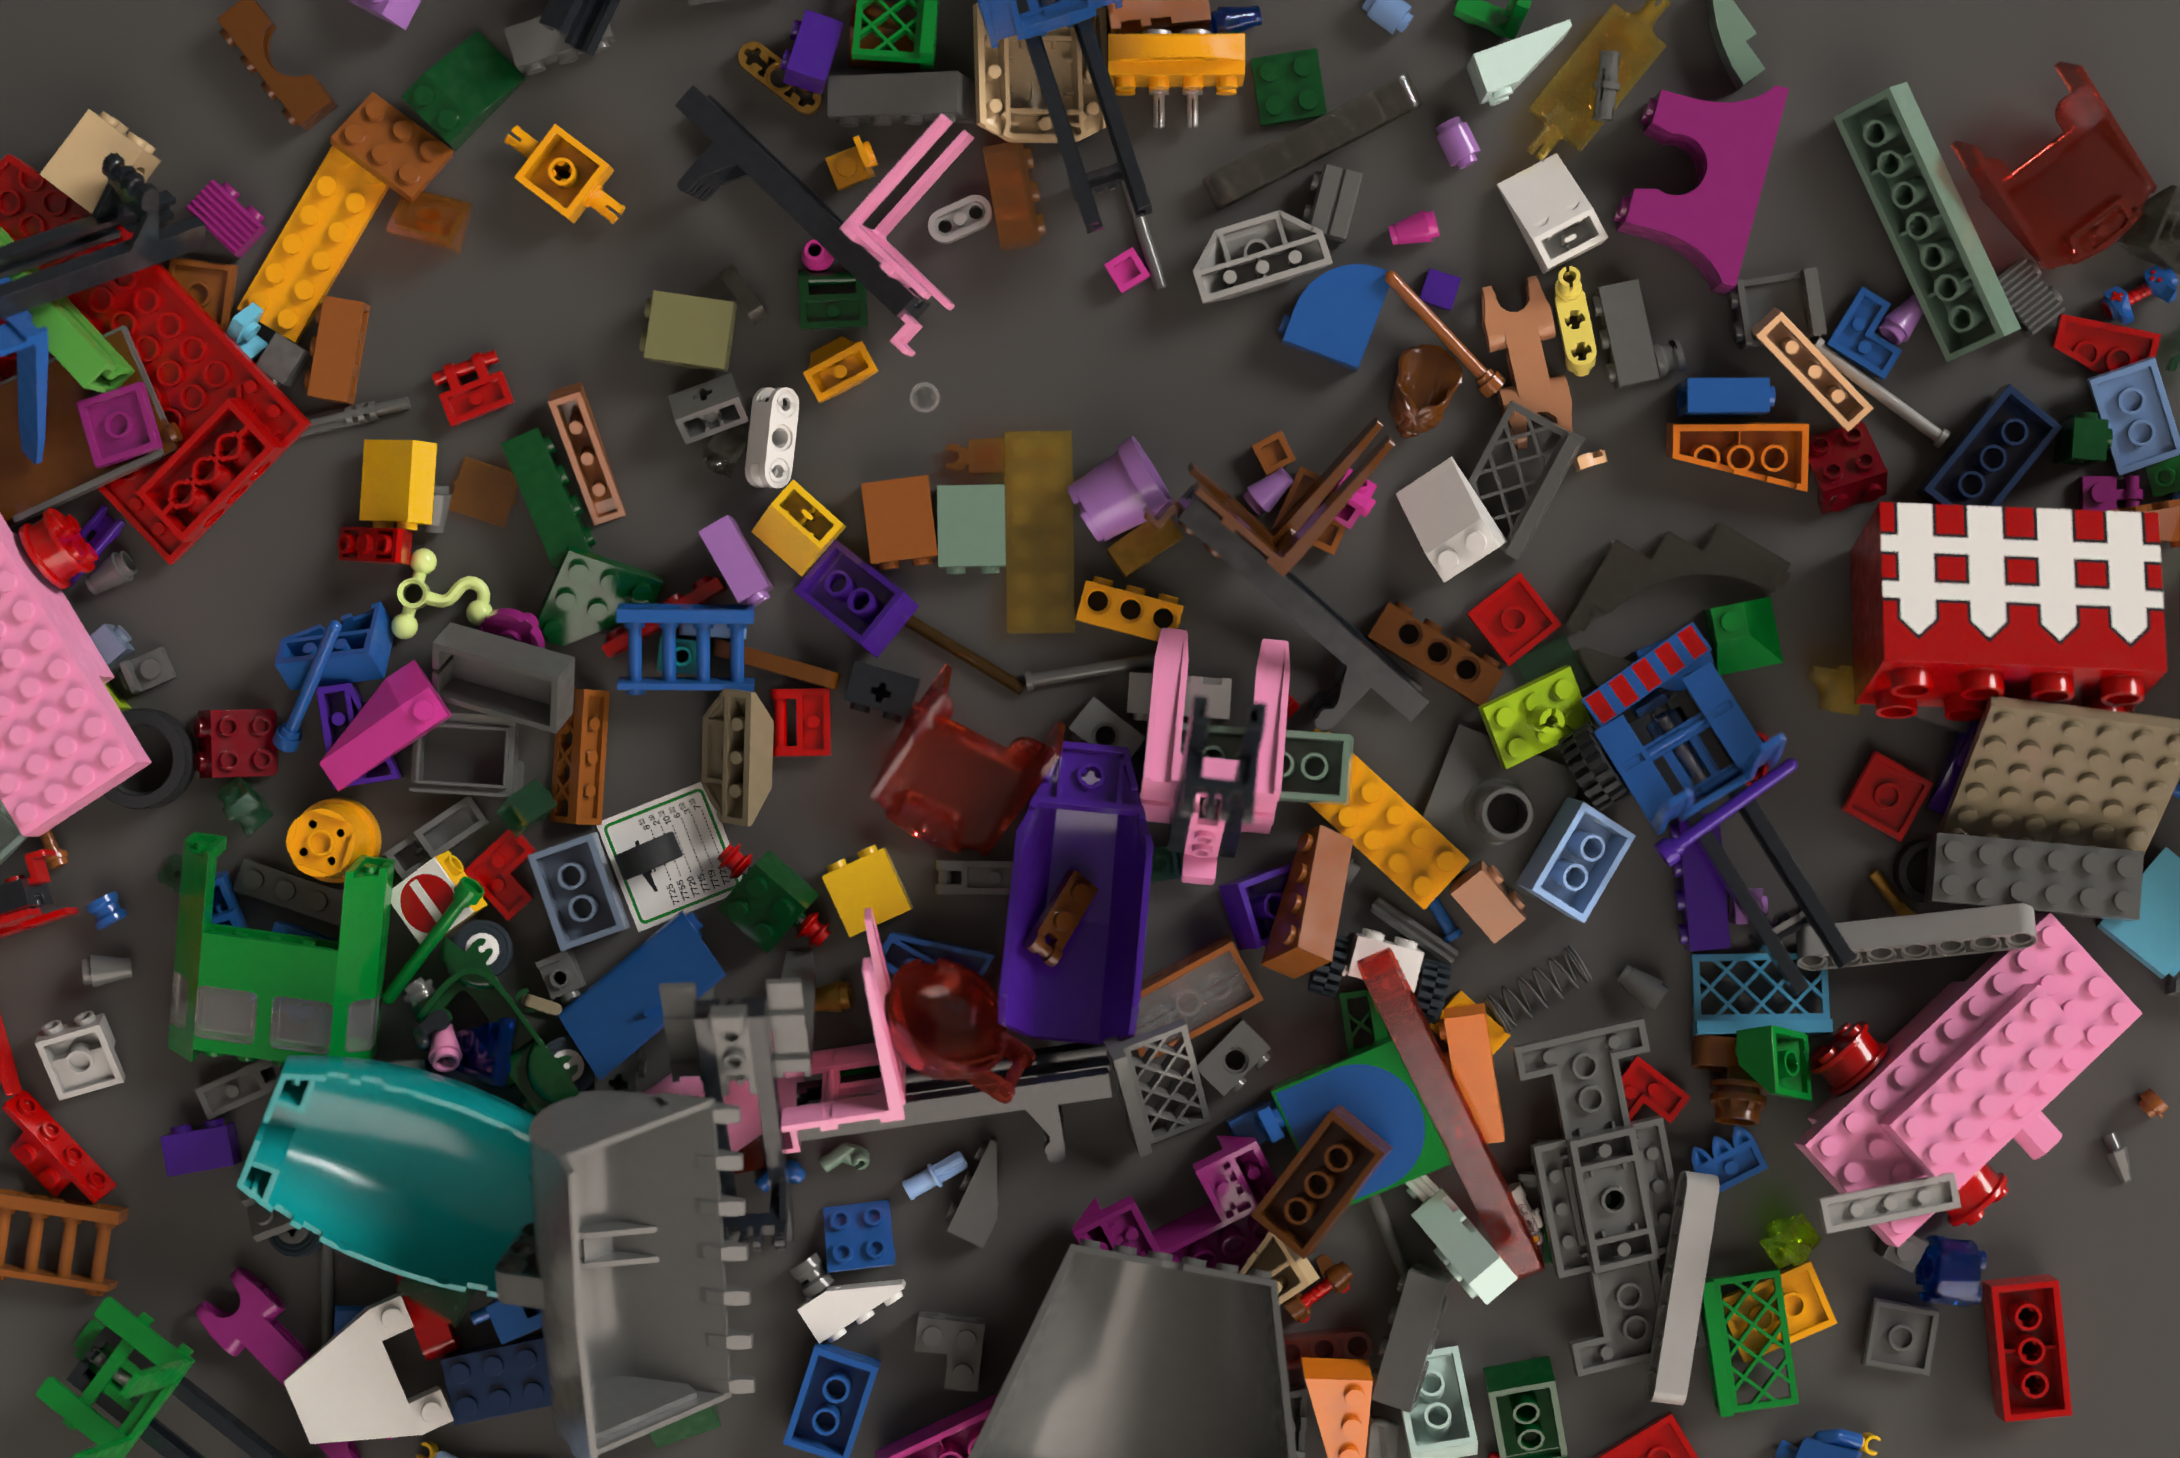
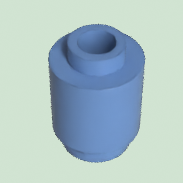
M1366 0L1362 6V9L1367 12L1368 18L1392 35L1397 30L1403 33L1414 17L1409 13L1412 6L1404 0Z

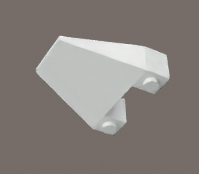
M399 1293L365 1307L284 1380V1384L310 1444L423 1435L454 1421L442 1391L438 1386H434L406 1399L382 1342L414 1327Z

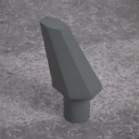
M2115 1132L2102 1137L2109 1151L2106 1154L2121 1183L2130 1182L2132 1179L2127 1147L2121 1146Z

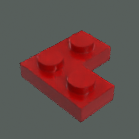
M511 826L464 870L468 877L476 880L485 891L484 896L507 921L515 917L535 898L513 875V872L528 859L527 855L533 854L536 851L515 826Z
M1637 1055L1634 1056L1621 1073L1630 1121L1641 1106L1646 1104L1671 1124L1691 1098L1686 1092Z

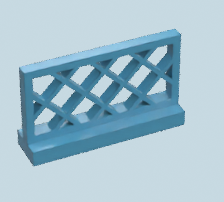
M1767 953L1692 954V1037L1695 1035L1737 1036L1736 1030L1768 1025L1807 1033L1808 1035H1828L1833 1033V1019H1830L1828 969L1819 970V975L1812 983L1805 978L1810 987L1806 988L1794 1000L1781 988L1785 983L1783 978L1777 984L1763 971L1772 961ZM1789 953L1793 961H1797V953ZM1738 961H1746L1756 971L1744 984L1729 971ZM1754 961L1765 962L1759 967ZM1699 962H1713L1722 973L1709 984L1700 976ZM1721 962L1731 963L1727 967H1725ZM1725 975L1740 988L1728 1001L1713 988ZM1758 975H1761L1773 987L1762 1001L1747 988ZM1819 981H1820V991L1815 987V985H1816ZM1700 983L1706 988V990L1702 994L1700 990ZM1810 990L1821 1001V1013H1808L1798 1004ZM1776 991L1791 1004L1783 1014H1775L1765 1005ZM1708 992L1724 1005L1715 1015L1701 1014V1000ZM1742 992L1746 993L1757 1004L1749 1014H1741L1731 1005ZM1794 1007L1800 1012L1789 1014ZM1761 1008V1009L1764 1010L1767 1014H1755V1013ZM1726 1009H1728V1010H1729L1730 1012H1732L1733 1014H1722V1013H1723Z

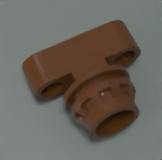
M1715 1035L1693 1036L1691 1067L1698 1070L1722 1073L1721 1079L1709 1082V1089L1715 1091L1710 1093L1709 1101L1715 1110L1714 1121L1734 1126L1759 1125L1760 1113L1767 1105V1098L1762 1095H1766L1768 1092L1738 1064V1057L1735 1052L1737 1038Z

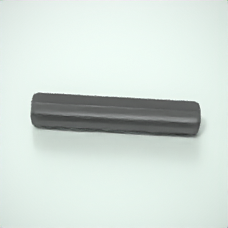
M1377 897L1369 908L1371 913L1410 940L1418 943L1420 947L1443 963L1451 965L1458 956L1459 952L1457 949L1383 898Z

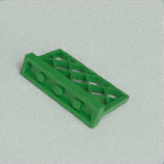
M857 0L852 59L919 63L920 69L934 70L940 0H918V4L914 0H900L891 8L883 0ZM875 2L885 13L871 22L863 14V11ZM909 4L916 11L917 16L905 25L896 13ZM891 18L900 29L887 39L877 27ZM862 22L866 25L864 29H862ZM914 27H916L915 34L911 31ZM871 32L882 42L874 49L860 48L861 40ZM906 34L914 43L913 52L898 51L893 43Z
M1776 1268L1714 1278L1706 1276L1700 1312L1707 1345L1706 1353L1715 1412L1723 1418L1734 1416V1413L1799 1404L1780 1270ZM1772 1278L1774 1291L1766 1301L1751 1291L1760 1279ZM1751 1281L1747 1287L1740 1283ZM1735 1283L1744 1291L1733 1306H1731L1722 1299L1720 1285ZM1748 1294L1763 1304L1752 1320L1737 1310ZM1774 1300H1776L1777 1310L1771 1306ZM1723 1305L1730 1309L1726 1315L1724 1314ZM1767 1309L1777 1314L1779 1324L1771 1335L1756 1325ZM1734 1313L1749 1323L1738 1339L1727 1333L1726 1324ZM1753 1328L1768 1338L1757 1354L1742 1344ZM1779 1333L1781 1334L1782 1343L1775 1339ZM1728 1338L1734 1342L1733 1346L1730 1349ZM1772 1342L1781 1347L1784 1354L1783 1359L1776 1368L1761 1358ZM1739 1347L1754 1357L1742 1373L1734 1368L1731 1362V1357ZM1758 1361L1773 1371L1762 1387L1747 1377ZM1784 1366L1786 1368L1787 1377L1781 1373V1370L1784 1368ZM1733 1372L1739 1376L1735 1383ZM1777 1376L1788 1382L1789 1396L1775 1398L1767 1392V1389ZM1744 1380L1758 1390L1750 1402L1737 1403L1736 1391ZM1763 1395L1769 1398L1766 1400H1760Z

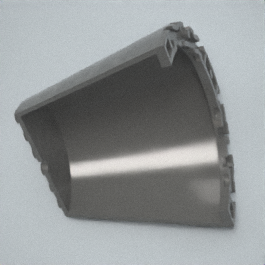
M1080 1238L1079 1245H1070L968 1457L1297 1458L1277 1280L1271 1279L1272 1272L1251 1269L1250 1275L1238 1273L1239 1266L1217 1263L1216 1269L1206 1268V1260L1182 1257V1263L1172 1262V1254L1149 1250L1148 1256L1143 1257L1136 1255L1137 1248L1114 1244V1250L1109 1251L1100 1249L1101 1242Z

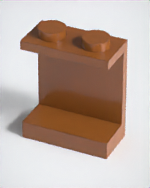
M928 475L861 483L870 561L872 565H879L880 571L898 569L899 562L912 561L913 566L933 564L932 558L938 557L930 494L931 486Z

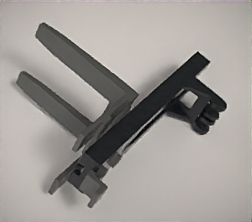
M812 950L787 951L781 979H766L767 998H742V1005H736V1000L729 998L726 1005L720 1006V1000L714 999L715 985L699 999L697 998L695 982L660 984L659 987L664 1016L663 1022L670 1055L672 1081L680 1082V1077L700 1076V1081H703L705 1098H714L715 1102L724 1103V1096L729 1095L730 1081H737L738 1085H743L744 1080H748L750 1093L758 1096L771 1194L770 1213H753L731 1217L723 1216L724 1240L748 1244V1252L750 1236H753L754 1252L762 1251L764 1244L763 1235H773L772 1244L775 1247V1251L786 1250L787 1242L794 1241L795 1219L784 1133L781 1130V1109L777 1078H784L785 1072H804L805 1077L812 1076L816 973ZM716 1123L718 1149L731 1151L728 1125ZM720 1170L721 1195L738 1197L734 1171Z

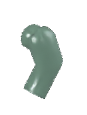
M847 1142L839 1144L818 1159L827 1173L841 1163L855 1166L857 1170L865 1169L870 1163L869 1153L864 1147Z

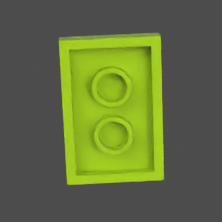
M1564 665L1478 706L1501 768L1508 769L1558 745L1559 739L1585 723L1590 722L1592 724L1588 711L1580 701L1582 695L1571 666Z

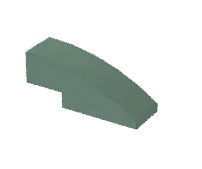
M1707 0L1710 30L1717 53L1736 89L1740 90L1766 69L1748 45V42L1757 33L1733 0Z

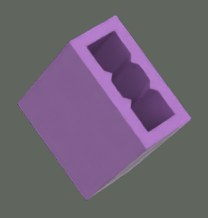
M726 515L698 531L738 603L749 604V606L755 604L757 606L770 598L768 592L773 590L774 587L733 517Z

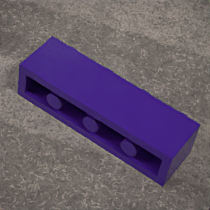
M1709 812V813H1700V814L1702 815L1703 818H1705L1707 815H1709V814L1712 813V812ZM1678 817L1673 819L1674 823H1669V838L1672 836L1676 838L1689 829L1684 821L1681 822ZM1719 824L1711 831L1722 847ZM1695 841L1684 849L1685 853L1681 855V860L1672 866L1673 876L1679 878L1680 890L1675 891V906L1677 911L1681 910L1683 923L1678 924L1677 928L1679 943L1684 944L1685 950L1690 952L1731 948L1726 887L1698 842Z

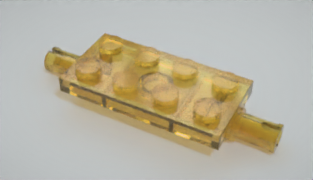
M1647 0L1637 13L1633 12L1632 14L1625 12L1615 3L1528 109L1545 126L1532 143L1526 147L1531 155L1534 154L1540 145H1543V148L1535 157L1543 162L1560 139L1568 142L1579 152L1582 151L1604 124V122L1592 120L1596 90L1593 89V82L1597 81L1599 51L1611 50L1621 53L1618 72V83L1621 85L1620 91L1616 92L1615 110L1667 46L1653 33V24L1666 8L1671 5L1670 0H1662L1657 7L1655 3L1658 0Z

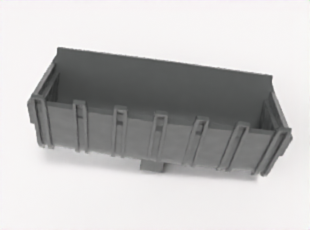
M601 1090L581 1092L578 1096L554 1103L537 1114L531 1122L529 1135L534 1222L522 1227L495 1265L497 1298L505 1304L540 1308L553 1425L557 1433L571 1446V1453L576 1458H598V1455L731 1398L732 1393L747 1394L756 1391L755 1377L733 1373L730 1368V1349H752L754 1346L752 1332L731 1329L728 1326L727 1305H750L751 1289L726 1284L725 1261L748 1260L749 1252L748 1244L724 1240L723 1216L745 1215L746 1199L721 1195L720 1170H742L744 1168L743 1153L718 1149L716 1123H740L741 1106L715 1102L714 1098L670 1093L650 1095Z

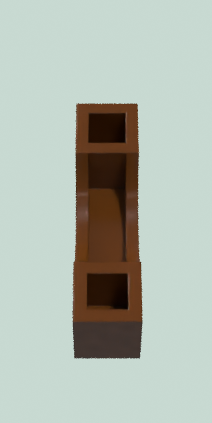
M240 0L217 18L223 27L219 31L222 37L232 48L237 44L244 53L240 57L243 64L252 74L258 71L265 80L260 85L273 101L279 98L286 108L281 112L293 127L299 124L308 131L339 107L320 81L312 74L292 77L283 75L276 70L271 61L269 49L271 38L277 26L256 0Z

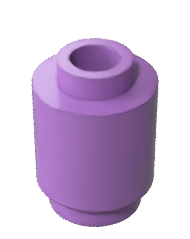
M1460 116L1454 117L1436 127L1439 134L1436 138L1451 167L1458 165L1459 169H1463L1478 161L1476 155L1481 150L1468 123L1463 122Z

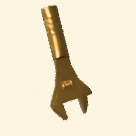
M1878 868L1867 875L1898 916L1916 915L1915 912L1907 907Z

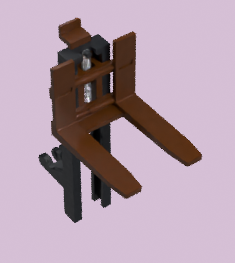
M1377 417L1360 432L1272 529H1268L1193 462L1187 467L1189 473L1198 481L1178 501L1171 497L1156 514L1147 506L1143 508L1144 518L1157 530L1175 513L1179 519L1178 524L1192 536L1196 534L1205 542L1203 545L1210 553L1217 558L1221 556L1338 658L1331 688L1326 692H1317L1308 706L1317 731L1319 730L1324 733L1326 731L1329 732L1330 729L1332 730V727L1336 726L1370 688H1373L1410 722L1429 704L1428 698L1421 693L1423 687L1290 571L1395 445L1393 439L1386 435L1308 519L1383 427L1384 424Z

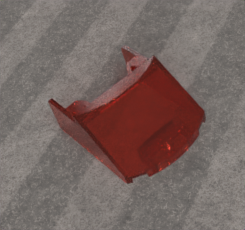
M2062 61L2058 62L2054 67L2070 91L2057 104L2055 109V118L2063 133L2015 170L2010 172L2007 166L1999 159L1993 157L1984 158L1976 145L1958 140L1951 144L1954 152L1982 195L1979 197L2044 269H2055V267L2080 263L2111 246L2139 219L2144 212L2141 209L2150 193L2154 194L2157 188L2081 65Z
M946 664L920 702H915L871 788L870 798L873 802L876 799L882 808L886 810L885 816L910 835L926 843L961 853V849L981 850L980 855H988L1044 780L1042 777L1047 776L1060 758L1065 724L1058 722L1043 743L1034 738L1019 737L1013 740L1008 748L950 719L954 711V703L951 697L948 696L952 667Z

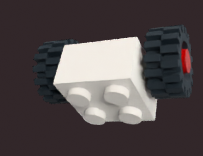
M1363 928L1361 934L1353 932L1350 947L1349 939L1336 936L1332 962L1311 971L1308 992L1335 998L1342 976L1347 974L1348 976L1410 991L1412 1001L1410 1003L1409 1018L1437 1024L1448 992L1451 965L1423 959L1424 952L1417 948L1418 943H1415V941L1395 936L1394 942L1384 940L1385 935L1381 932Z

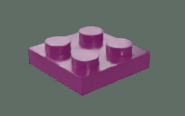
M137 382L76 402L96 468H103L163 448L145 383Z

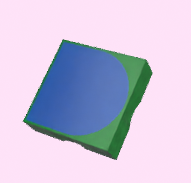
M1399 1032L1356 1049L1339 1061L1318 1065L1276 1083L1271 1090V1094L1298 1153L1328 1113L1339 1105H1342L1393 1147L1392 1151L1350 1205L1448 1166L1453 1160L1454 1152L1435 1111L1423 1095L1418 1073Z

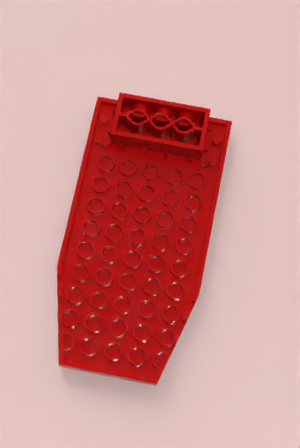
M7 154L0 161V227L14 241L92 215L40 175L41 172L16 156ZM117 225L115 229L122 231L120 233L122 237L39 265L38 267L43 270L131 239L133 233L125 230L123 226ZM161 263L66 297L102 335L123 325L127 326L169 424L176 423L182 433L183 441L178 443L179 449L174 454L97 488L169 565H173L312 423ZM3 319L0 320V325L6 324ZM48 350L49 360L54 358L55 356ZM17 351L0 357V382L17 375Z

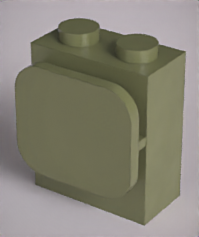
M653 290L652 298H647L644 317L649 319L647 332L642 331L640 352H644V358L647 361L693 369L728 372L737 305L732 301Z

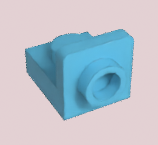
M254 302L232 318L226 331L252 360L263 353L268 346V343L257 335L261 328L258 322L264 310Z

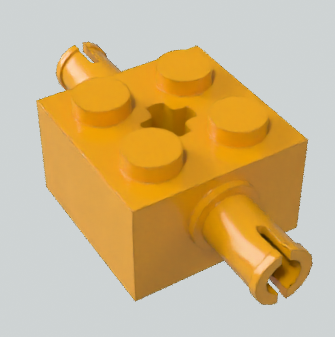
M554 124L540 143L518 125L511 132L521 139L520 142L510 134L507 135L505 143L528 159L514 178L570 222L575 224L588 207H592L608 219L611 224H614L619 217L611 212L609 208H612L620 215L623 214L626 207L602 190L603 185L613 174L614 169L558 125ZM561 169L564 171L569 170L571 176L568 179H562L558 173Z

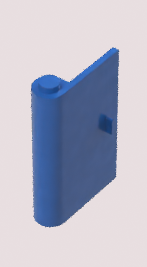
M681 910L562 1009V1012L558 1015L598 1079H603L664 1028V1016L659 990L660 984L695 982L697 998L699 999L726 976L722 967L701 939L703 933L700 929L704 927V924L693 911L687 914Z

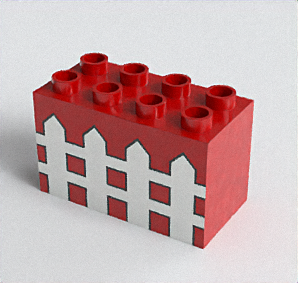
M1879 502L1850 550L1854 704H1875V713L1879 717L1889 719L1908 718L1918 713V706L1944 707V717L1952 721H1975L1982 718L1990 695L2129 713L2137 703L2145 699L2146 693L2167 672L2159 513Z

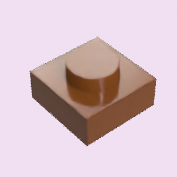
M1281 430L1251 445L1266 476L1296 461Z

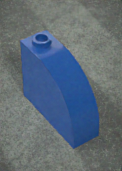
M1351 264L1331 269L1317 277L1301 294L1292 315H1284L1278 333L1284 335L1281 343L1357 371L1389 289V285L1384 280V275L1388 270L1366 264Z

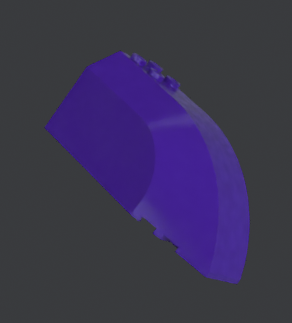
M1060 741L1042 777L1040 786L1029 804L1028 811L1016 831L999 992L998 1024L1029 1038L1101 1045L1104 1044V1039L1115 1035L1118 1041L1135 1037L1140 1007L1154 844L1147 826L1146 814L1138 792V784L1128 747ZM1076 870L1099 890L1063 948L1061 959L1055 966L1049 967L1041 961V956L1038 953L1033 954L1024 947V943L1067 871ZM1046 935L1045 942L1049 944L1051 938Z

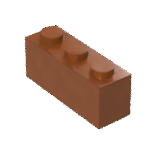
M324 296L323 303L318 304L315 314V321L319 323L317 337H312L310 344V356H313L312 368L306 371L304 388L308 390L307 396L314 399L354 405L370 305L360 301Z

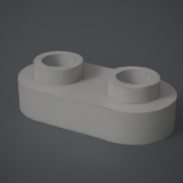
M970 195L935 211L928 221V230L931 237L938 243L950 244L985 228L992 219L991 204L981 195ZM971 209H981L982 216L978 219L971 218L969 215ZM942 222H949L952 225L948 233H942L939 230V225Z

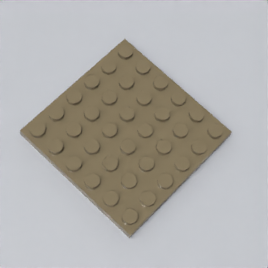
M1990 695L1937 832L2144 851L2145 855L2180 779V719Z

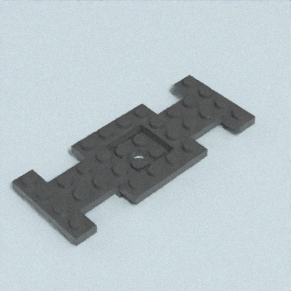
M1632 1018L1511 1046L1516 1076L1519 1081L1550 1075L1562 1138L1530 1145L1555 1276L1560 1279L1588 1272L1600 1334L1568 1341L1574 1374L1580 1377L1650 1360L1661 1290L1657 1259H1660L1659 1255L1666 1254L1676 1183L1663 1117L1657 1115L1631 1122L1629 1119L1618 1059L1650 1052L1644 1018ZM1613 1190L1619 1191L1621 1195L1620 1203L1614 1208H1608L1605 1204L1606 1195ZM1701 1313L1695 1349L1707 1346Z

